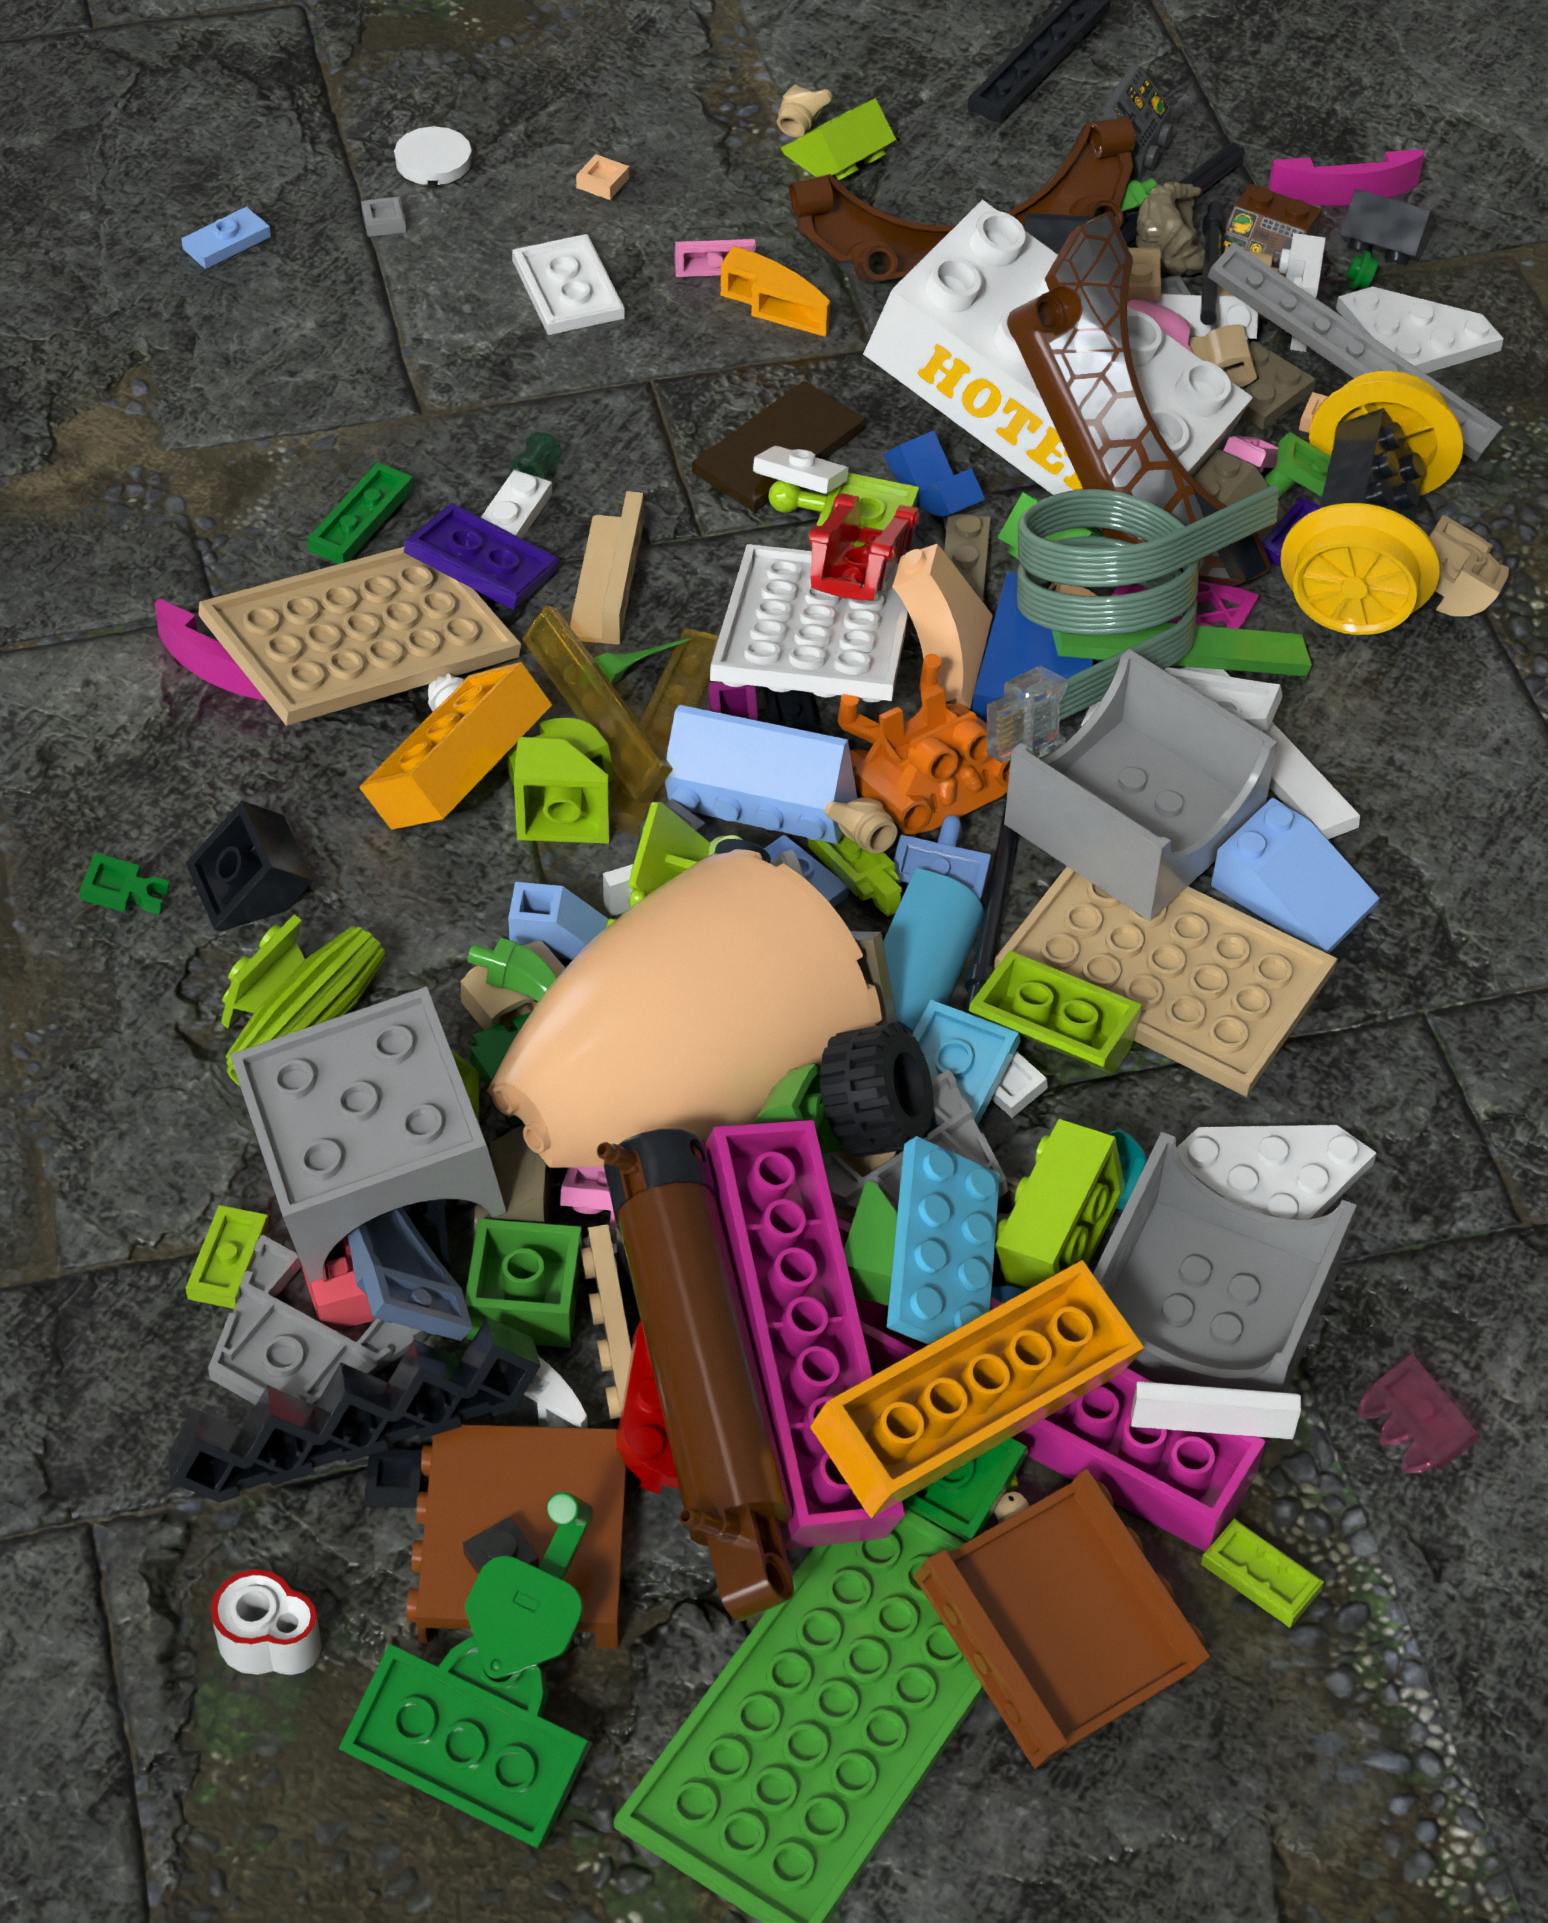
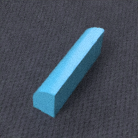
M917 867L883 941L897 1023H900L901 1027L905 1026L908 1028L911 1034H913L930 1000L948 1006L981 927L984 913L982 904L977 896L965 885L950 877Z

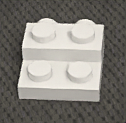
M1293 233L1291 249L1283 248L1278 273L1286 274L1285 278L1315 298L1318 292L1325 238ZM1292 336L1290 350L1306 352L1307 345Z

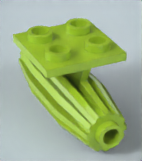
M294 914L282 927L275 924L267 931L260 941L259 951L251 959L245 955L234 965L228 975V979L231 980L230 987L222 999V1002L225 1003L221 1024L229 1029L245 1011L254 1013L226 1054V1062L229 1066L227 1072L237 1085L240 1086L230 1054L346 1015L357 1004L385 960V951L380 946L381 943L370 932L364 931L361 927L355 928L351 926L305 959L296 942L302 920Z

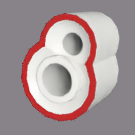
M258 1569L238 1572L225 1580L215 1592L210 1608L219 1652L229 1666L241 1673L259 1675L275 1671L280 1674L294 1675L303 1673L311 1668L320 1657L322 1644L315 1606L308 1597L293 1591L282 1577L271 1571Z

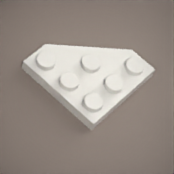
M1373 286L1338 296L1336 310L1342 317L1425 374L1499 352L1502 348L1504 338L1483 314Z
M1338 1125L1198 1127L1176 1147L1179 1157L1187 1169L1215 1193L1252 1211L1278 1218L1296 1220L1321 1217L1374 1164L1377 1154Z

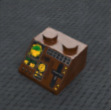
M1250 184L1233 207L1226 225V232L1221 238L1220 257L1225 252V248L1235 242L1245 250L1273 255L1271 267L1279 268L1282 249H1291L1293 233L1310 236L1318 235L1322 209L1307 204L1302 200H1295L1278 194L1268 188Z

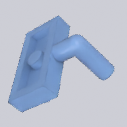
M949 815L943 820L938 843L900 835L894 863L896 873L900 878V885L908 886L917 867L957 880L969 888L979 901L982 902L992 856L991 854L956 847V844L963 839L962 826L958 817Z

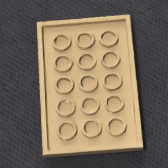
M404 547L199 602L198 616L286 726L427 685L437 680V676H445L448 673L457 676L519 658L521 643L474 589L405 554Z
M1066 866L996 956L994 970L1008 951L1011 950L1142 1004L1134 1041L1247 1097L1334 972L1338 958L1189 886L1156 917L1149 921Z

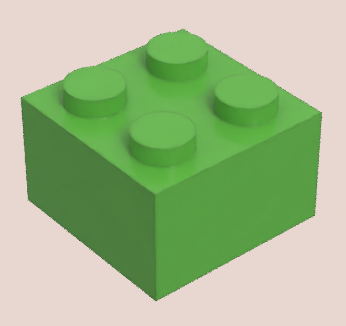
M478 1219L465 1296L466 1306L473 1326L467 1334V1340L474 1339L485 1318L489 1317L533 1337L535 1345L570 1348L582 1268L581 1227Z

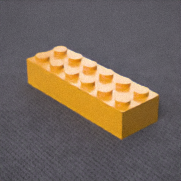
M1081 1260L828 1400L810 1425V1428L872 1519L1122 1374L1144 1349V1346L1084 1261Z

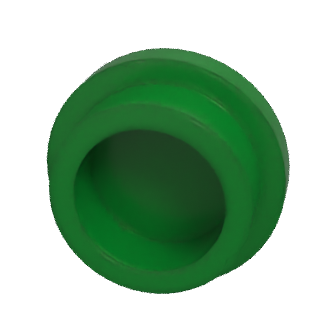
M1364 250L1360 257L1353 255L1345 273V277L1350 279L1349 288L1354 290L1357 287L1365 289L1370 285L1378 266V259L1371 257V252Z

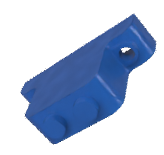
M1007 571L973 697L972 711L991 728H999L997 723L1001 721L997 720V717L1005 714L1006 708L1104 661L1100 659L1058 656L1052 630L1029 621L1020 613L1017 607V573Z

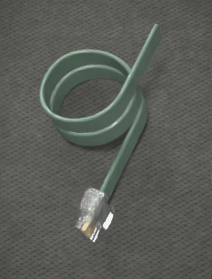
M1272 485L1187 526L1155 504L1116 491L1079 489L1047 497L1029 507L1022 514L1018 522V560L1020 565L1017 570V607L1026 619L1039 626L1078 635H1115L1135 632L1160 625L1180 615L1182 619L1174 626L1128 648L1163 670L1181 660L1190 651L1195 641L1196 596L1198 593L1200 559L1276 523L1279 488L1277 485ZM1096 527L1125 532L1148 542L1133 544L1119 539L1099 536L1071 537L1054 542L1043 538L1062 530ZM1049 581L1079 587H1115L1138 584L1148 590L1115 596H1081L1052 591L1041 587V585ZM1128 649L1067 679L1042 666H1037L1006 681L1004 684V696L987 704L986 754L1004 763L1011 759L1012 750L1020 743L1026 745L1028 752L1038 759L1059 749L1065 744V737L1059 733V722L1102 701L1114 679L1120 656Z

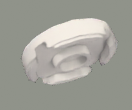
M432 126L418 128L406 133L397 141L394 155L397 170L406 179L422 185H428V180H438V185H443L458 180L469 171L472 151L469 141L461 133L449 128Z

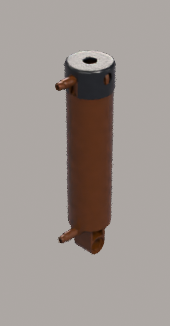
M679 1128L656 1129L634 1135L623 1140L618 1145L603 1142L597 1147V1155L604 1160V1171L616 1223L620 1226L684 1509L680 1513V1522L688 1526L692 1541L709 1547L719 1594L727 1612L738 1621H746L793 1597V1579L781 1533V1528L792 1518V1507L717 1206V1190L705 1142L691 1131Z

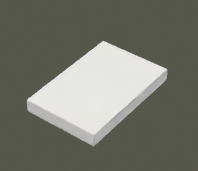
M588 234L512 250L513 263L548 335L625 319L624 306Z

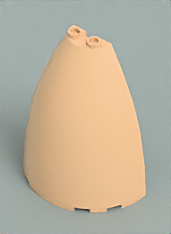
M735 849L729 853H715L697 862L649 893L593 938L547 988L512 1041L487 1092L492 1096L495 1106L501 1113L508 1117L515 1115L525 1124L523 1137L526 1144L533 1152L540 1155L549 1168L604 1167V1160L597 1155V1147L603 1142L618 1145L623 1140L642 1132L663 1128H679L694 1132L706 1143L714 1127L754 1124L772 1087L789 1070L811 1063H817L821 1066L824 1048L828 1046L829 1039L832 1036H836L837 1033L876 1026V1023L882 1020L880 1003L876 987L865 982L857 962L858 959L863 957V954L852 933L829 901L810 882L784 863L775 867L763 861L761 854L758 852Z

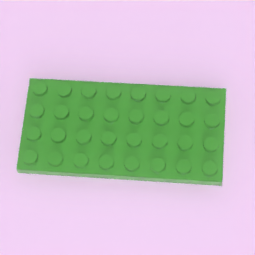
M903 1507L905 1516L885 1539L813 1547L792 1576L794 1585L793 1597L765 1612L614 1817V1828L762 1923H827L985 1691L914 1578L916 1572L928 1558L944 1549L949 1553L965 1544V1542Z

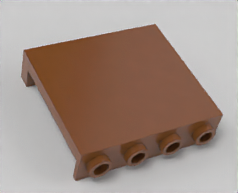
M462 1425L461 1427L433 1435L432 1445H423L421 1474L422 1477H429L428 1492H418L416 1519L417 1525H424L423 1540H414L412 1547V1573H420L418 1589H409L407 1597V1622L416 1623L419 1643H427L428 1628L471 1629L465 1611V1602L478 1574L464 1555L463 1542L511 1516L539 1557L540 1566L559 1526L548 1516L547 1503L552 1495L564 1491L586 1501L591 1505L594 1513L591 1524L564 1579L565 1582L577 1589L583 1601V1616L576 1632L595 1633L596 1648L618 1649L628 1467H626L620 1452L616 1448L617 1429Z
M1088 1468L1081 1471L1067 1486L951 1552L947 1553L946 1549L931 1556L914 1575L915 1580L1034 1769L1191 1675L1210 1658L1205 1649L1206 1643L1201 1631L1194 1623L1186 1620L1174 1602L1175 1596L1170 1584L1162 1575L1156 1574L1144 1556V1548L1140 1538L1134 1530L1125 1527L1113 1508V1500L1108 1489L1103 1483L1093 1478Z

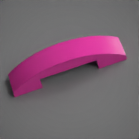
M1423 149L1385 152L1383 162L1314 167L1310 157L1273 160L1268 189L1295 200H1302L1310 205L1321 206L1350 205L1355 189L1391 198L1409 191L1418 185L1425 154Z
M160 598L154 603L159 637L164 646L179 663L198 677L217 687L242 696L265 700L221 643L197 632L196 616Z

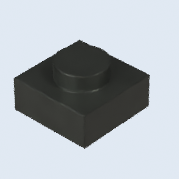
M511 1516L463 1542L464 1555L477 1574H479L482 1567L488 1561L500 1556L514 1557L535 1568H539V1557Z

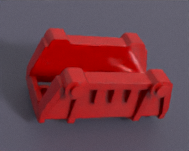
M840 493L838 497H835L834 510L822 526L815 525L809 532L808 540L812 547L811 588L841 598L874 601L876 592L882 591L886 577L894 566L899 564L900 557L904 555V552L911 548L914 529L920 520L919 509L899 505L895 516L884 531L868 527L861 529L859 496ZM858 541L861 543H865V545H863L862 547H855L854 543Z

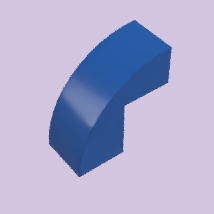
M934 430L900 444L883 454L898 483L919 487L917 505L933 515L948 516L985 500L972 468L953 475Z

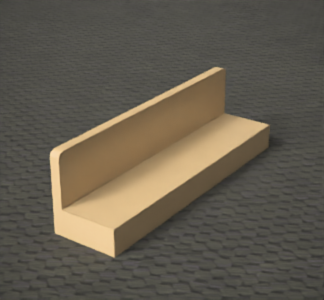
M626 491L621 517L594 515L592 518L568 632L570 640L620 645L644 525L643 493Z

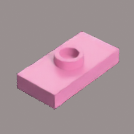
M1229 437L1223 450L1255 465L1259 472H1263L1264 468H1275L1277 464L1278 447L1257 437Z

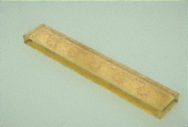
M546 605L522 640L577 718L593 725L608 743L613 768L634 799L647 804L673 768L558 609Z
M684 628L679 640H691L676 645L615 774L616 779L611 782L609 787L610 829L640 836V823L647 818L651 803L656 802L665 783L663 773L675 710L679 705L699 709L708 689V683L711 682V662L719 636Z

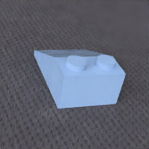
M1273 797L1217 851L1211 882L1212 887L1288 935L1327 954L1379 903L1380 898L1317 827L1309 819Z

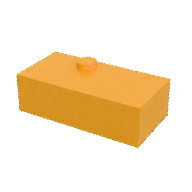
M522 662L469 675L359 788L391 830L442 820L517 743L518 737H522L552 704Z

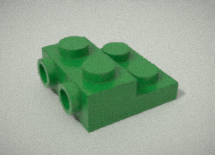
M1010 1438L902 1501L903 1507L929 1522L932 1521L962 1539L970 1541L981 1534L1028 1454L1027 1446Z

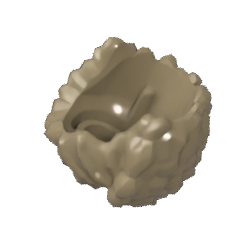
M1173 181L1166 182L1164 185L1155 186L1150 191L1149 196L1141 203L1137 218L1136 230L1138 235L1136 236L1137 248H1160V272H1166L1169 275L1175 276L1183 274L1190 276L1196 273H1203L1205 249L1196 237L1197 230L1193 227L1192 222L1193 197L1200 195V187Z

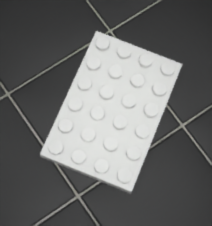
M747 544L711 662L710 681L723 682L731 687H742L745 685L762 686L776 692H787L790 690L813 692L820 697L848 694L857 696L865 702L892 701L909 617L904 603L893 588L899 564H896L886 577L883 589L876 592L874 601L841 598L811 588L812 551Z

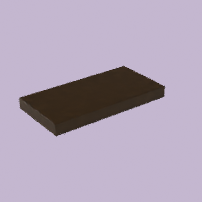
M803 380L692 462V473L752 512H756L769 502V490L778 479L753 471L755 456L776 445L789 450H808L813 452L816 458L825 460L865 430L866 418Z

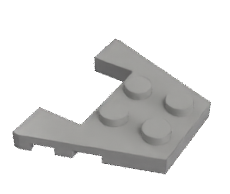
M947 1069L932 1079L934 1102L932 1121L939 1127L928 1133L924 1140L1000 1173L998 1198L1008 1192L1006 1177L984 1134L977 1127L973 1119L972 1110L966 1098L963 1099L953 1073ZM903 1151L865 1177H861L835 1152L823 1154L822 1159L833 1204L856 1213L865 1182L870 1181L875 1182L898 1213Z
M262 1235L254 1248L255 1257L250 1270L244 1274L240 1284L241 1293L233 1313L228 1315L208 1371L210 1380L255 1405L267 1385L312 1405H316L341 1362L373 1376L404 1355L413 1340L422 1343L427 1338L428 1333L396 1323H387L376 1318L362 1337L355 1342L280 1301L276 1296L301 1268V1261L296 1252Z

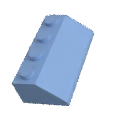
M679 705L675 710L663 773L669 801L671 799L675 800L690 812L720 818L725 821L757 826L812 840L834 844L839 842L843 832L840 830L837 822L827 817L824 809L831 801L848 803L857 799L847 739Z

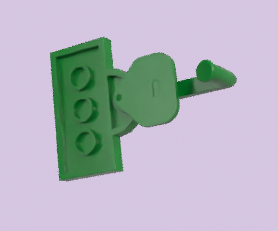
M564 1491L552 1495L547 1503L548 1516L559 1526L539 1568H535L510 1556H500L488 1561L480 1570L465 1602L466 1615L474 1637H470L452 1648L439 1667L395 1645L388 1644L338 1748L537 1849L544 1848L592 1744V1741L543 1718L548 1699L546 1673L541 1663L557 1658L566 1652L582 1619L583 1601L581 1595L575 1587L565 1582L564 1579L594 1515L590 1504ZM493 1678H495V1679H497V1680H501V1681H503V1680H507V1681H504V1682H496Z

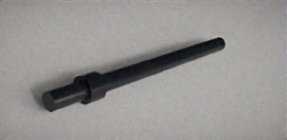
M1219 201L1209 203L1207 214L1204 216L1202 223V232L1205 236L1200 321L1204 325H1212L1217 319L1219 285L1207 276L1211 267L1220 258L1221 237L1226 232V218L1223 215V205Z
M1006 804L1004 806L974 964L967 970L964 985L965 990L968 992L964 1012L971 1015L974 1014L969 1011L970 1003L994 972L992 966L1018 833L1004 825Z

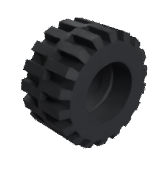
M889 1023L837 1033L836 1036H832L822 1055L820 1088L826 1118L840 1146L844 1150H848L849 1154L854 1157H865L904 1150V1144L915 1136L922 1139L927 1137L933 1119L932 1080L924 1053L910 1030L905 1026L901 1027L900 1023Z

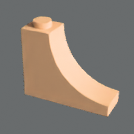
M938 543L920 550H911L900 557L893 588L901 598L912 619L921 645L923 658L928 654H936L942 661L938 680L939 686L945 690L946 705L962 704L967 709H970L993 615Z

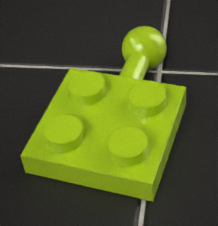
M848 472L847 481L830 491L828 496L802 491L800 486L781 480L776 481L771 486L768 496L771 506L782 513L792 512L798 507L821 512L817 526H822L833 512L835 497H838L840 493L859 496L861 529L868 527L884 531L895 516L899 505L916 507L919 487ZM858 541L854 543L855 547H862L863 545H865V543H861Z

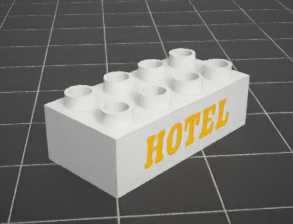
M981 200L892 289L863 355L1051 494L1055 495L1066 491L1083 489L1021 352L1008 329V316L1013 309L1049 292L1044 278L1058 254L1027 233L1015 217L1005 212L997 211L984 200ZM1127 306L1129 345L1140 390L1163 439L1185 470L1194 477L1218 449H1222L1253 397L1231 382L1227 374L1219 366L1201 360L1164 333L1157 322L1149 315L1134 311Z

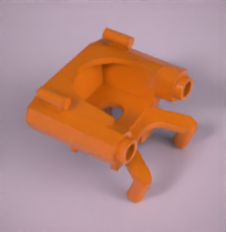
M928 654L924 657L919 685L922 707L908 721L904 722L903 710L896 707L880 714L879 723L857 713L859 703L857 696L842 694L838 723L842 730L873 744L869 752L866 750H850L852 765L857 767L855 778L856 793L861 798L870 797L883 804V809L891 816L893 823L897 827L898 838H900V835L916 838L915 834L932 831L942 826L943 820L947 816L954 815L959 818L1002 797L1008 792L1011 753L1016 746L1013 745L1003 751H999L997 747L1000 745L997 741L1000 739L997 738L999 734L997 731L962 704L946 705L945 690L939 686L938 680L942 661L936 654Z

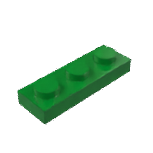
M377 462L307 538L308 551L337 564L349 562L414 490L413 476Z

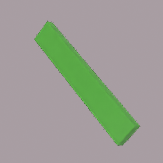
M1162 623L1148 629L1115 635H1078L1052 630L1058 656L1106 660L1174 626L1176 623ZM1196 625L1195 641L1190 651L1181 660L1173 664V666L1307 676L1312 666L1302 634Z

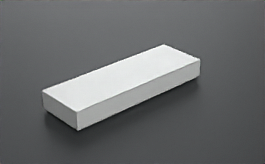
M1139 1381L1136 1384L1131 1409V1427L1293 1439L1301 1413V1397L1294 1393Z

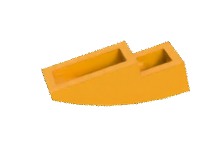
M733 245L721 264V296L751 304V316L820 336H827L829 332L830 300L799 274L780 263Z

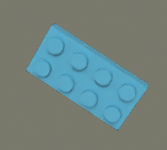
M917 1136L904 1144L887 1328L929 1345L990 1311L1000 1173Z

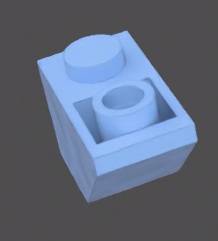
M515 882L508 917L509 938L520 945L543 941L557 959L573 960L593 938L607 928V921L609 919L563 886Z

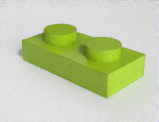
M222 1205L218 1206L185 1288L188 1300L235 1308L241 1293L240 1284L245 1272L250 1270L255 1257L254 1248L262 1235L266 1236L269 1229L267 1214Z

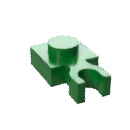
M94 852L80 887L79 900L125 912L129 902L138 904L144 911L160 915L163 900L153 898L149 894L158 893L167 896L170 881L159 877L140 878V865Z

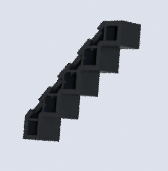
M486 1317L461 1360L417 1340H413L388 1383L341 1362L316 1405H312L267 1385L243 1428L193 1408L169 1450L170 1483L220 1503L239 1497L240 1491L267 1482H271V1485L274 1486L314 1473V1467L344 1458L347 1463L388 1450V1444L416 1435L419 1436V1439L427 1438L461 1427V1421L489 1412L496 1416L512 1411L516 1408L541 1366L533 1337Z

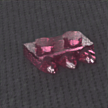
M1413 1353L1375 1382L1365 1392L1359 1405L1358 1416L1360 1418H1377L1393 1412L1382 1428L1379 1440L1381 1445L1396 1446L1414 1439L1403 1457L1401 1466L1403 1473H1421L1435 1466L1441 1470L1481 1438Z

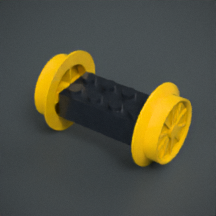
M1375 371L1363 374L1349 381L1342 388L1329 395L1317 408L1310 425L1309 443L1331 456L1320 508L1301 518L1290 529L1284 539L1280 557L1285 580L1294 592L1296 601L1301 609L1318 624L1336 632L1351 635H1372L1391 630L1404 622L1411 613L1421 608L1433 595L1439 581L1440 561L1431 539L1413 522L1416 506L1419 504V496L1437 489L1454 474L1460 464L1464 447V438L1459 421L1448 407L1443 396L1431 384L1419 377L1404 372Z

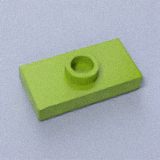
M1233 1519L1203 1554L1201 1561L1202 1566L1289 1628L1293 1626L1321 1592L1324 1581L1236 1519Z

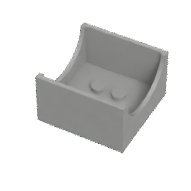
M1128 649L1120 656L1116 674L1102 701L1085 724L1064 745L1042 759H1038L1029 753L1028 747L1022 743L1012 750L1004 825L1151 921L1216 861L1218 849L1266 804L1278 742L1131 649Z
M427 987L230 1054L283 1219L309 1283L324 1278V1262L330 1251L342 1238L363 1223L391 1210L428 1200L461 1199L483 1206L492 1218L507 1213L485 1139Z
M1161 1132L1093 1273V1276L1144 1346V1349L1127 1368L1154 1383L1287 1393L1338 1274L1357 1205L1342 1199L1340 1205L1332 1213L1323 1217L1305 1220L1278 1218L1252 1211L1227 1200L1200 1182L1187 1169L1179 1157L1175 1143L1176 1137Z

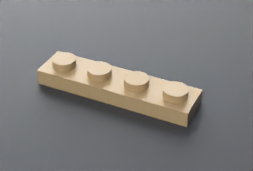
M606 1224L588 1228L590 1247L581 1248L585 1279H596L598 1293L589 1294L593 1324H604L606 1339L598 1340L597 1346L602 1372L612 1370L615 1386L607 1387L605 1391L610 1419L620 1418L632 1351L609 1225Z

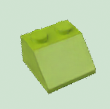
M874 98L831 119L784 145L781 149L785 156L815 177L835 174L837 180H840L857 171L858 168L855 163L861 159L864 160L865 164H869L884 156L886 152L883 147L895 141L896 138L877 99Z
M518 737L514 770L517 840L609 844L608 774L565 739Z

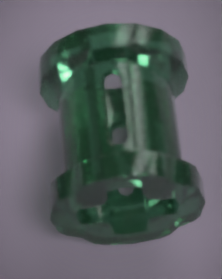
M536 431L528 437L526 441L527 448L523 454H518L514 457L510 464L511 472L516 470L546 479L548 467L558 462L562 451L560 443L553 436Z

